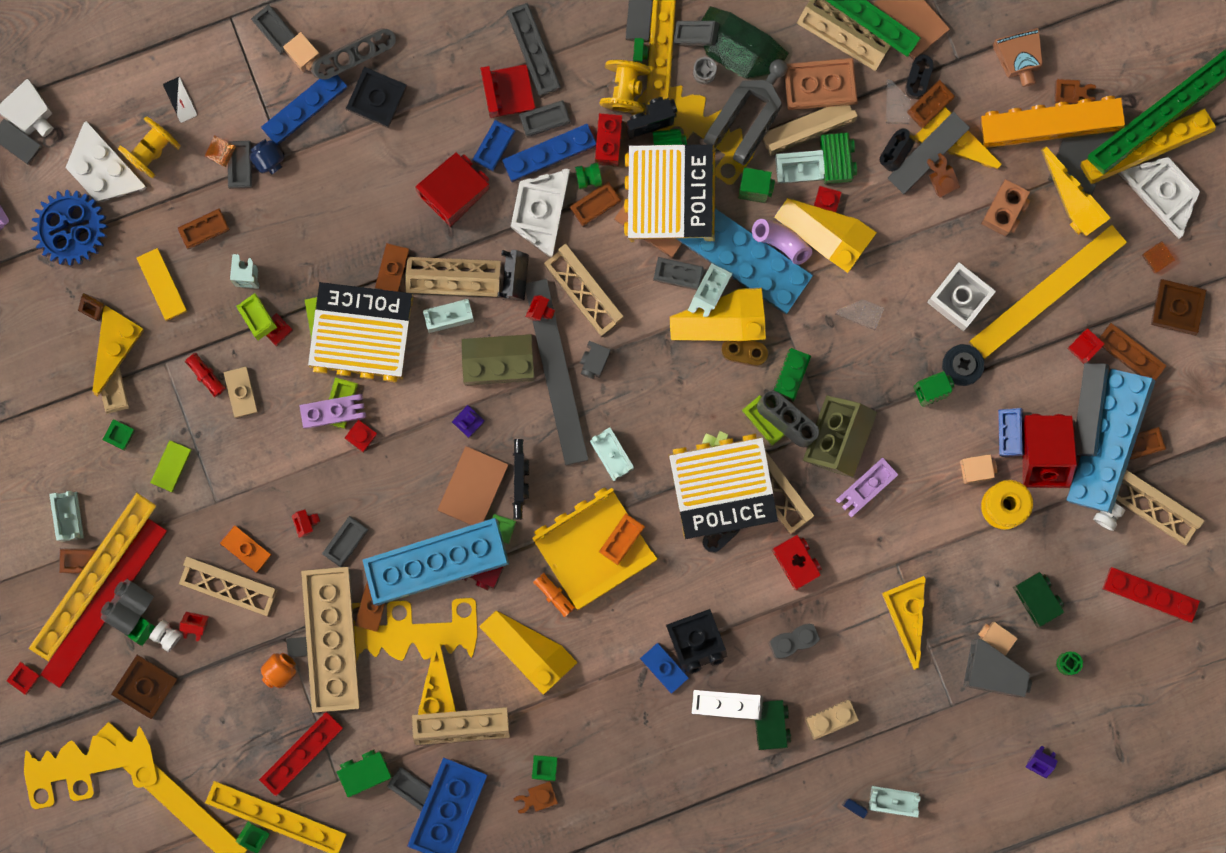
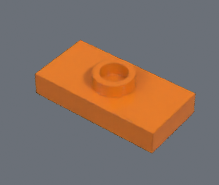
M625 513L599 550V553L616 565H619L645 526Z
M235 525L220 542L223 547L256 573L272 556Z

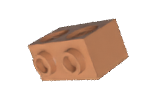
M1005 179L981 224L1005 237L1010 231L1014 233L1020 220L1016 219L1019 212H1025L1031 201L1027 199L1030 192ZM1015 194L1018 197V203L1011 204L1007 199V195ZM1004 214L1008 218V223L1000 224L997 221V215Z

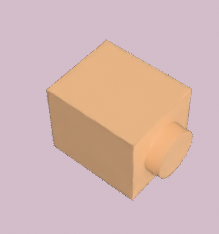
M301 32L283 46L285 52L302 72L306 70L311 71L312 63L320 58L318 51Z
M991 454L965 458L960 461L964 484L995 478L994 474L997 473V465L995 459H991Z
M992 622L990 625L986 623L978 634L981 637L980 639L1005 656L1018 639L995 622Z

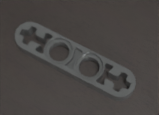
M384 28L371 32L316 59L311 66L312 73L319 79H329L392 48L396 41L395 34L391 30ZM382 33L389 35L386 45L384 43L374 45L370 40L371 38H373V41L380 40ZM366 42L370 49L368 54L362 56L358 52V46ZM342 52H346L349 55V61L346 65H340L337 60L338 55ZM333 62V64L337 68L336 70H334V67L332 66L326 68V74L318 72V69H320V63H322L323 65H328Z

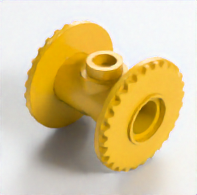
M627 60L606 61L605 68L616 72L615 83L618 86L614 87L613 98L600 99V106L623 113L644 112L645 105L634 101V97L640 95L642 91V82L638 81L637 76L649 75L651 72L650 67Z
M146 116L143 120L151 127V130L131 153L121 145L118 150L136 168L153 179L156 175L147 166L161 156L162 149L168 142L178 150L181 145L162 126Z
M1004 480L995 484L986 491L981 501V511L985 520L991 526L1002 530L1012 529L1024 523L1031 515L1033 509V498L1030 491L1025 485L1014 480ZM1003 500L1010 502V510L1004 508Z

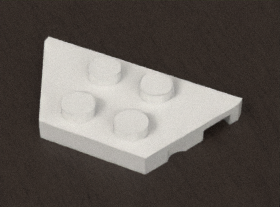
M87 121L83 123L65 168L94 200L100 203L113 197L118 198L131 192L145 190L147 187Z
M1166 157L1151 163L1140 164L1118 173L1178 239L1181 238L1200 191L1173 161Z
M563 169L561 172L550 175H541L535 179H526L519 183L511 228L549 257H553L570 169Z

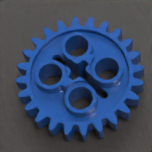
M70 190L65 191V196L57 191L56 199L49 195L48 204L40 202L43 210L35 209V212L39 214V218H32V221L36 222L37 226L32 227L31 230L38 233L32 239L40 241L36 248H45L42 255L47 257L51 254L50 261L55 262L59 257L60 265H64L67 260L68 265L73 266L75 259L78 264H83L82 257L90 261L91 256L89 253L98 254L95 247L97 245L104 246L99 241L100 238H107V235L102 233V230L108 228V226L101 223L107 217L99 215L103 208L100 206L94 208L97 201L92 199L88 202L89 195L87 194L80 198V192L77 190L73 196ZM80 207L82 215L80 218L74 219L72 213L74 209ZM58 214L60 221L58 225L52 226L50 220L52 216ZM86 220L89 221V224L72 227L71 233L63 230L52 236L50 235V232L68 228V223L72 225H79L85 222ZM87 229L89 232L88 239L81 242L79 234ZM65 237L67 243L65 247L59 249L57 241L59 238Z

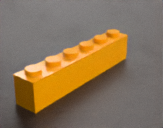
M1115 96L1102 97L1101 101L1093 102L1092 99H1082L1077 104L1070 105L1068 102H1059L1054 107L1045 108V105H1036L1031 107V110L1023 111L1022 108L1009 109L1008 113L1000 114L999 111H989L985 113V116H981V129L985 148L1120 131L1125 127L1122 99H1115Z

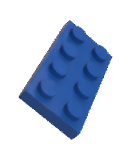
M443 757L407 847L422 853H456L487 775Z

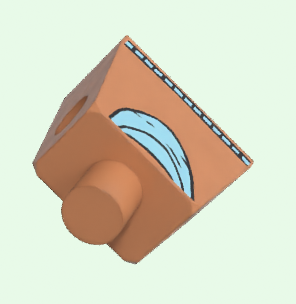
M1038 28L995 39L993 48L1007 77L1019 76L1022 87L1035 84L1033 72L1039 70L1042 66Z

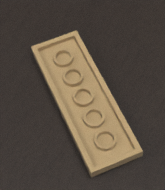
M349 567L301 571L312 713L360 709Z

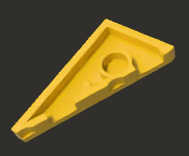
M944 107L914 136L915 142L922 143L951 112ZM969 131L947 151L949 154L979 162L981 165L989 168L998 169L1002 165Z
M106 305L103 308L92 392L97 397L144 332L142 327Z
M924 576L881 593L913 670L919 668L921 657Z
M440 643L435 644L432 651L418 715L456 712Z

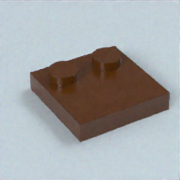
M1161 279L1158 285L1151 325L1196 336L1199 332L1207 290Z
M136 654L111 695L149 719H152L177 678Z

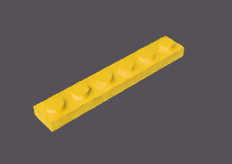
M1202 109L1167 125L1104 175L1088 159L1082 161L1080 167L1092 185L1215 131L1216 126L1207 111Z
M217 781L213 782L205 802L208 805L327 853H339L347 835L344 832Z

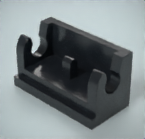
M502 250L501 256L506 257L503 292H498L497 297L502 300L525 301L529 254L518 250H511V252Z

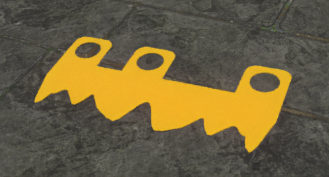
M682 86L671 87L669 100L674 99L677 117L674 118V125L667 127V130L678 126L686 134V140L692 132L704 139L721 110L708 117H704L703 112L706 101L704 96L689 95L681 97ZM647 88L637 102L641 104L646 103ZM729 128L720 144L716 147L725 156L716 166L715 176L728 185H732L737 180L744 167L746 168L755 154L754 152L745 165L733 160L734 153L743 140L741 128L730 132ZM724 164H732L735 167L736 172L733 177L725 178L722 176L721 167Z
M472 598L454 599L452 601V622L412 624L411 604L408 601L389 602L387 604V625L379 626L378 632L354 626L356 660H358L359 654L364 649H367L374 657H377L381 647H383L389 656L402 661L411 643L416 645L424 660L431 657L434 645L440 643L441 647L444 645L449 654H452L458 645H462L463 648L467 649L468 655L472 658L477 639L476 601ZM463 602L468 603L472 609L471 614L466 618L460 617L456 612L457 606ZM352 603V608L360 607L361 603ZM397 605L405 607L407 611L406 617L400 621L392 617V609Z
M138 727L137 736L134 737L132 742L119 735L116 746L105 738L93 736L87 755H84L72 740L60 749L57 758H54L51 752L46 751L41 761L32 758L30 752L26 750L24 776L31 807L33 809H40L52 806L54 804V796L51 782L63 779L67 781L71 800L79 801L91 798L94 791L90 774L125 766L130 767L132 782L135 787L141 788L154 785L157 777L153 757L142 728ZM141 767H146L151 772V778L147 782H140L136 777V772ZM79 780L86 782L88 785L87 793L82 796L76 795L73 791L74 783ZM37 789H45L48 792L49 798L46 803L39 804L34 800V793Z

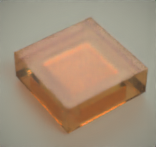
M214 135L205 157L226 167L236 146Z
M1162 241L1142 254L1154 274L1175 261Z

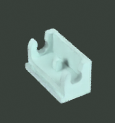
M823 150L776 154L775 163L778 184L824 180Z
M232 254L230 280L235 287L259 289V283L257 282L258 268L256 265H253L251 258L248 259V266H246L245 262L240 260V255Z
M711 263L693 297L688 311L694 313L700 307L704 309L703 317L709 316L711 310L718 303L732 273Z
M469 299L423 310L429 333L474 322Z
M610 427L590 440L613 482L634 470L632 463Z
M66 491V493L49 494L56 541L65 542L83 539L84 533L77 492Z
M872 786L868 810L918 818L920 796L919 793Z

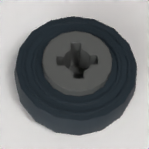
M956 345L946 352L942 362V369L946 376H951L955 385L968 386L980 379L984 371L983 356L977 348L971 345Z

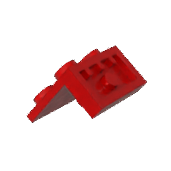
M524 64L490 71L489 66L480 67L490 118L535 109L527 65Z

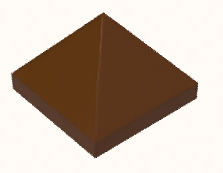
M83 293L78 311L99 321L104 303L99 298Z

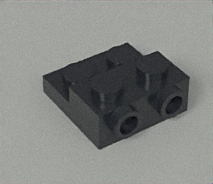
M663 97L652 99L649 101L650 104L646 105V115L639 113L631 116V120L627 121L629 139L674 125V118L677 117L674 99L669 100L667 98L663 100Z
M710 609L666 625L683 673L687 671L689 674L697 673L702 669L701 666L709 663L712 666L721 664L725 657H728Z

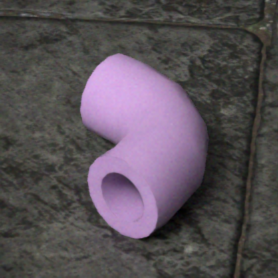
M758 219L752 227V235L756 241L778 248L796 265L807 261L812 254L811 247L797 233L778 222Z

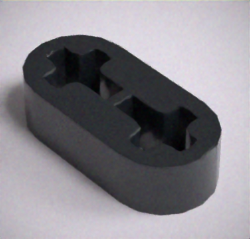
M927 55L917 56L912 63L905 86L906 94L912 99L921 98L927 90L933 70V60ZM921 61H925V65L929 69L925 68L922 75L918 74L920 67L916 63L920 64ZM916 79H919V87L922 88V90H918L917 93H914L913 88L910 87V85H914Z
M905 128L899 129L893 134L879 158L880 164L886 170L895 171L902 165L915 144L914 135Z
M740 529L734 532L728 531L725 534L721 532L704 536L702 541L704 549L710 553L720 551L739 533ZM720 534L721 538L717 541L719 546L717 548L714 546L709 548L707 546L709 543L707 538L709 536L715 538Z

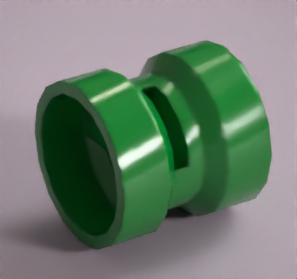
M598 162L590 164L589 167H575L579 190L585 189L589 185H594L595 187L602 185Z
M1065 652L1058 656L1056 667L1063 675H1074L1081 671L1083 660L1076 652Z

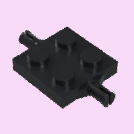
M514 439L513 520H523V505H525V499H529V483H525V476H529L530 463L529 460L525 459V454L523 453L524 439Z

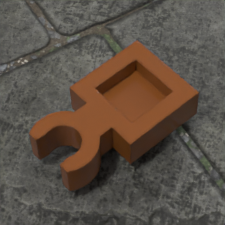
M1057 79L1055 81L1054 104L1059 102H1068L1069 105L1077 104L1079 99H1092L1093 102L1095 97H1089L1086 92L1087 90H1095L1096 85L1087 84L1084 87H1080V80Z
M939 153L940 161L938 164L934 165L930 158L927 159V164L935 171L929 177L937 196L942 197L960 188L953 167L950 165L946 166L947 159Z
M550 781L529 788L530 796L518 795L514 798V802L518 800L525 802V807L519 809L518 813H525L532 805L536 812L558 804Z

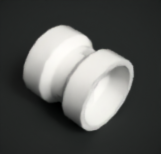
M1115 503L1112 514L1101 511L1096 513L1093 520L1104 528L1114 531L1117 526L1116 521L1119 517L1123 516L1125 509Z
M162 620L149 638L154 642H159L165 651L170 652L178 643L183 633L177 629L173 630L167 621Z

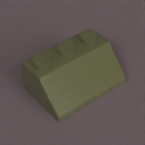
M531 334L461 339L463 383L465 386L534 381Z
M826 395L816 422L819 435L807 447L803 461L833 473L854 478L877 412L861 403Z

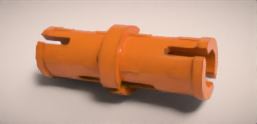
M542 573L533 582L545 594L546 600L549 603L552 602L563 617H566L576 608L561 593L563 590L560 587L557 588L545 573Z

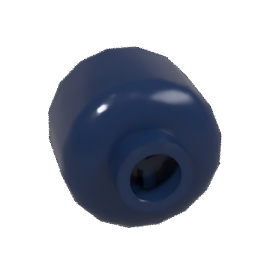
M264 139L250 149L252 153L249 158L260 173L263 174L269 171L272 175L282 168L280 163L284 159V154L274 141Z

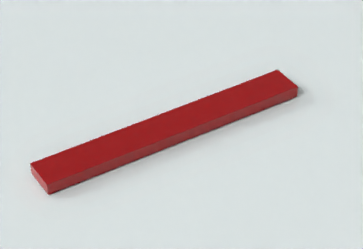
M149 518L147 519L40 674L42 677L58 688L64 685L106 623L101 619V610L106 602H111L114 598L116 586L126 579L134 582L168 532Z

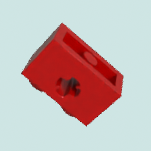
M599 113L595 163L598 162V165L618 166L622 115Z
M798 535L772 549L794 590L820 577L819 571L822 570L817 559H811L807 551L810 550V547L804 537L799 538ZM793 556L804 559L801 563L803 567L800 568L799 565H793L792 562L795 560Z

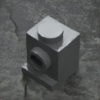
M589 341L587 348L590 351L584 352L580 362L583 365L581 375L590 379H594L595 376L600 378L611 350Z

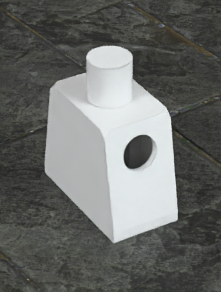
M28 79L0 103V115L27 135L37 130L42 137H46L53 130V127L46 121L52 112Z

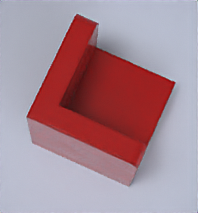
M1087 328L1067 349L1084 364L1102 348L1104 343Z

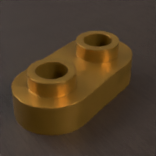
M750 340L724 341L721 348L722 355L726 360L751 366L762 365L768 357L765 345ZM736 345L738 351L735 353L730 352L729 346ZM759 350L761 353L760 357H753L752 351Z

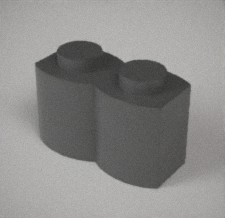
M126 579L116 586L114 590L115 596L112 601L106 602L103 606L101 619L128 636L136 626L140 616L150 605L154 596Z
M804 624L794 629L791 633H782L775 636L768 644L774 658L781 659L792 655L797 650L814 646L819 642L820 638L814 624Z

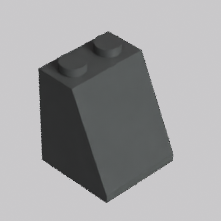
M974 639L971 641L963 683L964 687L1019 698L1025 697L1026 693H1030L1032 679H1029L1030 673L984 640Z

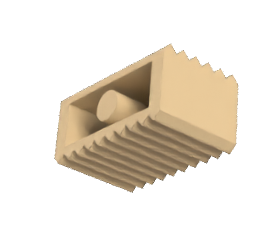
M849 700L840 702L836 706L829 707L827 710L824 709L805 718L813 740L859 721Z

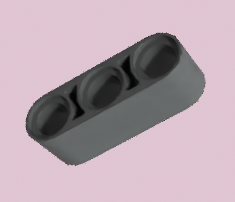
M768 391L759 399L757 410L760 415L796 445L808 447L817 439L819 435L818 426L776 391ZM765 400L772 401L774 408L768 407ZM783 416H790L792 423H787ZM802 430L809 433L810 439L802 435Z

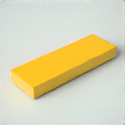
M156 248L137 257V261L165 321L188 312L159 249Z

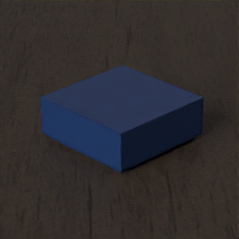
M849 798L845 799L842 804L843 807L862 819L868 813L867 809Z

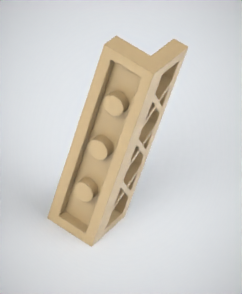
M810 0L797 22L798 25L874 71L877 70L891 47L825 0ZM814 4L819 5L824 10L819 9L818 7L814 6ZM836 17H839L844 22L839 21L838 19H836ZM855 29L862 31L863 34L857 32ZM875 41H878V42L882 43L883 45H885V47H882L881 45L877 44Z
M850 105L826 107L769 130L764 136L763 141L769 156H772L854 123L857 119V114L855 110H851Z
M566 244L560 247L558 253L544 263L601 337L623 320V315ZM562 257L567 263L566 273L556 272L551 264ZM569 268H571L575 274L569 273ZM560 276H566L565 282ZM568 277L580 279L582 282L581 291L571 290L567 286ZM584 286L587 288L589 292L583 291ZM574 294H580V300ZM583 295L595 298V309L585 308L582 305ZM598 303L603 310H598ZM589 312H594V319ZM597 313L607 314L612 322L601 329L596 322Z
M408 257L406 293L497 297L498 292H500L501 261ZM412 265H413V266H423L424 268H423V269H412ZM438 267H446L447 269H446V270H437L436 268H438ZM461 268H469V269H471V270H469V271L467 272V271H461L460 269H461ZM495 269V273L484 272L483 270Z
M765 451L769 475L772 478V491L781 492L786 497L785 507L775 505L777 517L787 531L792 534L812 519L814 515ZM774 482L779 487V489L774 488ZM788 501L794 508L788 507ZM778 509H783L784 515ZM787 510L796 511L802 520L791 527L786 520Z
M1126 470L1122 483L1128 486L1130 496L1123 498L1117 496L1116 501L1183 545H1187L1196 529H1199L1205 520ZM1133 490L1136 491V492L1139 493V494H1138V495H1134ZM1143 496L1148 499L1150 509L1142 511L1138 509L1135 498ZM1153 503L1156 504V505L1159 506V507L1154 508V507H1153ZM1163 509L1168 512L1170 522H1158L1155 511ZM1173 516L1179 520L1173 521ZM1183 522L1191 527L1184 538L1176 533L1175 523Z
M186 556L183 564L185 569L179 582L180 585L268 616L278 591L277 589ZM190 569L199 571L203 581L197 584L186 582ZM204 573L212 577L206 579ZM215 578L221 579L225 589L217 593L211 591L208 584L209 581ZM226 581L234 585L228 587ZM205 583L207 589L199 586ZM237 586L243 587L247 597L239 601L233 599L230 592L231 589ZM248 589L256 593L250 595ZM227 591L229 597L221 594ZM259 594L269 597L264 610L255 607L252 600L253 597ZM249 599L251 605L243 602Z
M507 708L412 715L415 745L510 738Z

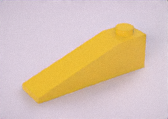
M1043 147L1041 149L1068 218L1072 221L1069 225L1078 235L1082 233L1087 236L1107 222L1110 216L1091 195L1084 193L1083 187L1078 180L1067 173L1066 167L1048 147Z
M790 198L786 199L774 217L847 273L852 269L877 233L857 218L848 217Z
M761 287L737 289L730 294L720 297L715 308L711 310L707 317H703L704 309L700 307L694 313L687 309L669 316L671 340L747 341L766 339Z
M495 611L479 626L543 695L578 663L562 645L498 611Z

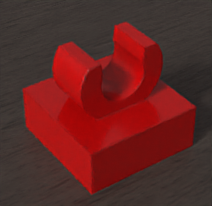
M541 295L534 296L525 317L533 321H540L542 317L552 319L555 310L547 307L548 298Z
M275 313L271 318L277 328L266 336L275 346H278L293 329Z
M306 509L297 511L291 516L299 538L309 535L313 532L312 526L320 523L318 513L308 516Z
M185 612L179 631H183V638L187 639L189 633L196 634V641H199L208 625L209 616Z

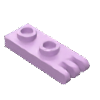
M362 394L299 405L303 428L307 429L366 418V413L364 412L356 414V410L365 408L364 403L354 404V401L363 399Z
M881 458L841 494L836 501L840 503L846 497L848 502L842 508L846 510L849 506L853 505L855 508L848 513L852 517L895 479L898 474L884 458Z

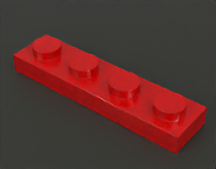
M1110 567L1102 590L1188 623L1193 622L1200 602L1197 599Z
M325 712L259 780L277 796L344 728L328 712Z

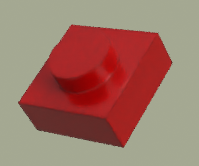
M819 186L814 206L836 212L842 192Z
M357 420L344 439L364 453L377 436V433L360 420Z
M20 662L6 681L24 695H27L41 675L23 662Z

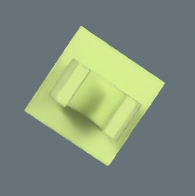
M719 431L716 438L706 433L702 443L710 442V446L720 445L719 440L727 439L728 434Z

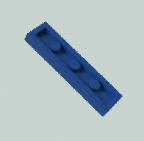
M338 75L325 80L319 79L261 126V129L278 146L348 87Z
M584 124L502 159V162L511 182H514L596 147V142L588 124Z

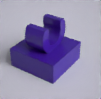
M468 405L452 421L468 438L485 422Z
M1041 746L1030 757L1026 768L1047 778L1055 769L1058 761L1055 760L1056 754L1054 752L1048 756L1043 753L1044 746Z

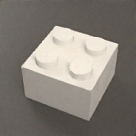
M958 263L927 303L964 331L996 291L961 263Z

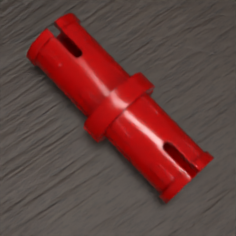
M196 352L186 359L185 363L195 373L199 383L202 382L214 398L224 392L226 388L213 374L214 370L211 367L208 368Z

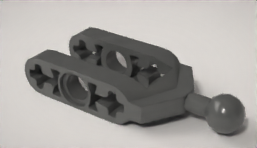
M778 59L771 63L769 67L770 74L766 80L741 82L708 130L704 143L713 144L714 148L720 144L752 94L767 104L756 118L733 156V160L742 165L749 161L782 107V103L773 85L778 78L783 77L787 73L788 66L783 60Z

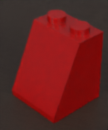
M457 152L415 186L418 196L450 227L490 189L487 183L489 178L481 170L476 172L471 167L472 161L466 155L460 156Z
M1040 414L1025 415L1023 485L1027 488H1070L1077 465L1072 416H1065L1063 414L1053 416Z

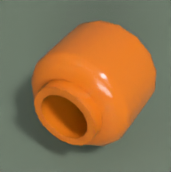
M285 653L272 654L261 667L262 681L270 688L285 687L296 674V663Z

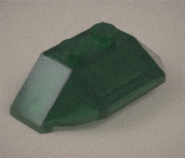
M710 6L701 20L719 23L716 46H703L706 56L744 79L769 75L771 63L778 59L785 61L789 55L770 35L731 12Z

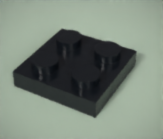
M364 67L346 106V110L389 128L407 89V85Z

